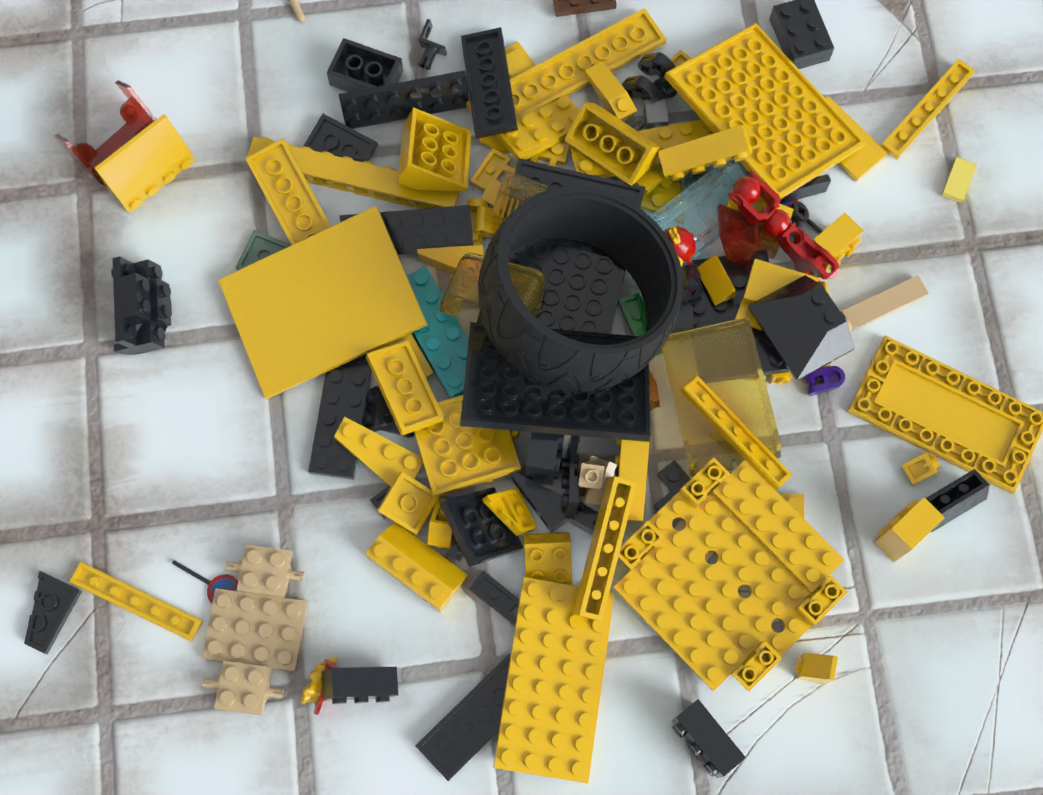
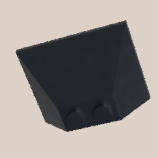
M806 275L747 307L796 381L855 349L846 319L823 285Z

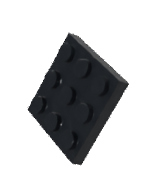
M495 487L446 499L440 503L469 567L518 552L524 548L519 537L482 500L487 495L497 493Z

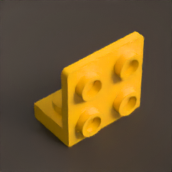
M570 532L524 534L526 577L572 585Z

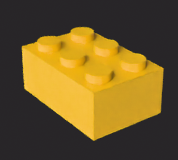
M925 497L918 502L914 499L877 533L879 538L875 543L895 562L911 551L945 517Z

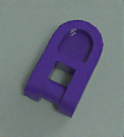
M828 366L805 376L803 380L808 385L806 389L808 396L839 388L845 381L844 371L837 366ZM821 377L822 384L817 385L815 379Z

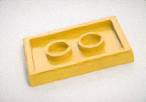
M755 259L742 301L752 304L804 275L819 282V278Z

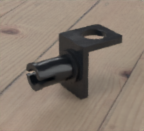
M430 19L426 20L418 39L420 46L425 48L418 65L422 68L426 66V70L431 69L436 54L447 56L445 46L428 40L433 28Z

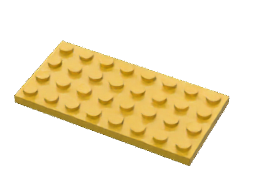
M528 577L522 578L493 768L588 784L614 593L609 592L602 621H596L573 614L579 587Z

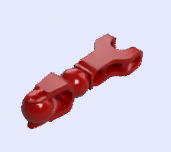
M749 171V177H741L736 181L733 192H728L729 198L737 204L738 210L749 223L763 222L765 232L775 237L774 240L778 241L779 246L793 261L796 271L810 275L811 270L817 274L816 277L819 278V282L822 279L834 278L838 274L840 267L835 258L826 249L815 244L803 230L795 227V223L791 224L788 213L778 209L781 201L780 196L766 182H761L756 173ZM760 195L767 203V206L762 209L761 214L750 205L757 201ZM789 234L793 236L794 244L790 242ZM828 263L831 266V272L827 273L822 264Z

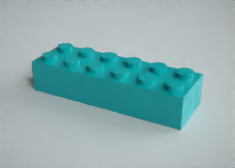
M424 266L407 275L428 324L412 332V335L434 371L448 399L463 395L469 339L429 270Z

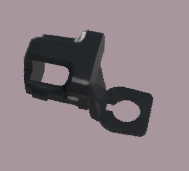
M688 264L681 267L683 274V295L681 301H688L693 305L696 303V298L701 294L702 285L699 279L701 274L694 264Z

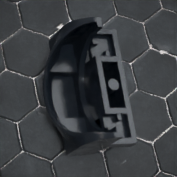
M120 256L112 258L113 269H111V276L113 277L115 342L117 343L114 344V352L136 355L165 348V331L171 325L172 304L170 298L171 289L168 283L162 281L163 272L161 266L149 259L132 263ZM142 324V325L140 326V328L138 329V331H137V330H136V325Z

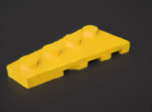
M344 417L334 435L336 441L364 463L371 472L373 471L389 487L392 486L399 472H404L415 479L423 464L421 456Z

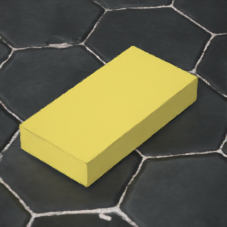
M956 157L941 196L962 203L977 164Z

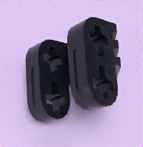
M661 52L646 54L638 62V68L646 75H658L659 79L652 83L645 76L628 77L622 83V86L632 99L640 98L642 101L673 98L676 96L677 91L664 76L666 72L676 66Z

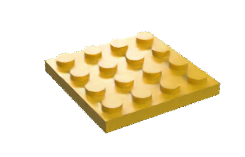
M463 395L438 402L444 416L442 422L414 431L434 498L509 475L514 471H522L509 430L460 426Z

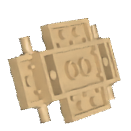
M245 544L243 558L240 563L229 561L225 563L227 565L225 566V571L238 572L237 591L215 588L202 659L223 662L218 680L204 677L203 682L212 684L202 683V688L216 689L214 709L263 716L264 706L268 697L283 698V694L274 692L284 693V689L270 687L273 669L296 672L308 601L286 598L290 579L304 581L305 577L304 571H294L291 569V550Z

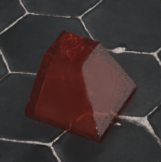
M719 203L717 206L719 236L725 256L734 263L746 266L760 248L757 223H749L742 213Z

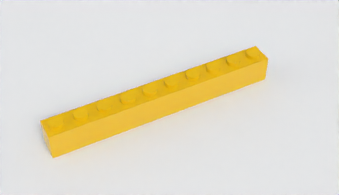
M253 137L247 157L275 143V141L267 137ZM286 142L308 183L416 209L458 206L461 196L460 191L415 190L397 183L398 171L392 167H379L368 161L358 162L347 156L337 157L326 151L321 153L313 151L309 147L300 148Z

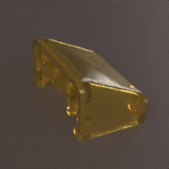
M469 252L459 260L441 299L439 312L456 315L462 310L463 303L479 307L478 280L484 258L483 255ZM508 262L510 277L518 296L528 310L537 317L541 312L545 286L543 274L536 269Z

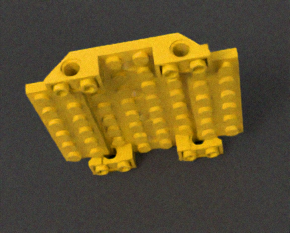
M712 458L668 503L621 546L618 557L631 571L613 587L711 691H714L731 674L748 692L782 659L781 656L811 626L816 625L848 593L830 575L844 559L746 460L730 474L715 458ZM676 518L683 520L685 524L684 529L681 531L675 530L672 526V521ZM707 552H714L716 554L717 562L715 564H708L706 562L705 554ZM741 585L749 588L750 595L748 598L739 596L738 588ZM774 619H778L783 623V630L780 633L773 631L771 627Z

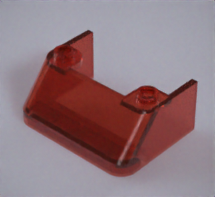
M119 80L115 84L128 98L120 108V115L126 124L100 147L94 150L91 145L84 142L73 146L61 135H54L73 159L97 182L104 186L106 185L95 170V167L157 120L131 86Z

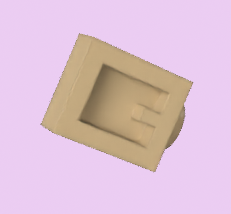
M579 461L578 471L580 475L578 485L580 487L601 489L605 466L599 463Z

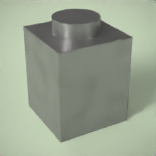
M666 99L645 100L643 109L645 129L667 126L669 120Z

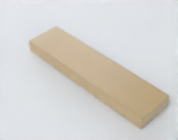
M917 275L846 308L841 313L844 318L850 320L852 332L926 297L929 292Z

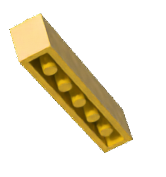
M616 476L607 478L573 610L574 615L596 621H602L636 482Z

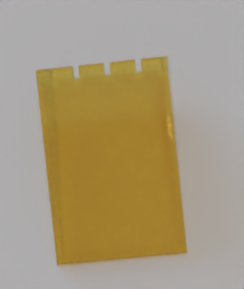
M749 317L670 334L662 348L690 477H694L712 458H715L727 471L733 470L732 462L736 461L738 467L745 460L680 392L697 375L776 458H781V441Z

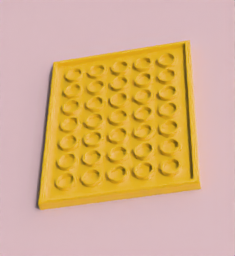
M757 23L669 70L664 76L713 133L739 125L746 127L753 153L747 155V159L739 162L748 172H755L761 182H766L781 199L860 150L866 144L860 135Z
M377 206L218 280L266 399L274 397L428 325Z

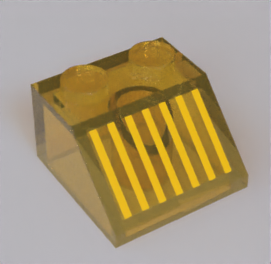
M507 170L498 190L491 217L503 222L518 206L536 194L544 193L548 190V186Z

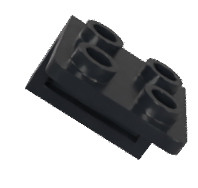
M379 385L370 388L365 398L367 406L366 412L362 417L363 426L373 432L381 430L401 436ZM411 432L402 436L411 438L415 433Z

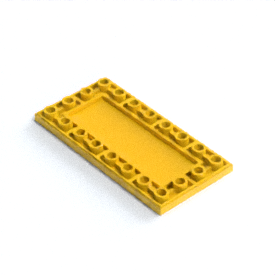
M886 335L883 337L847 413L966 472L975 469L987 482L1011 494L1015 493L1043 431L1042 411Z

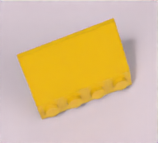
M413 107L403 124L397 183L415 190L466 191L468 187L471 130Z
M163 114L97 165L95 170L112 196L129 213L140 207L142 202L149 196L155 195L163 185L173 181L175 176L182 170L188 169L195 159L168 117Z

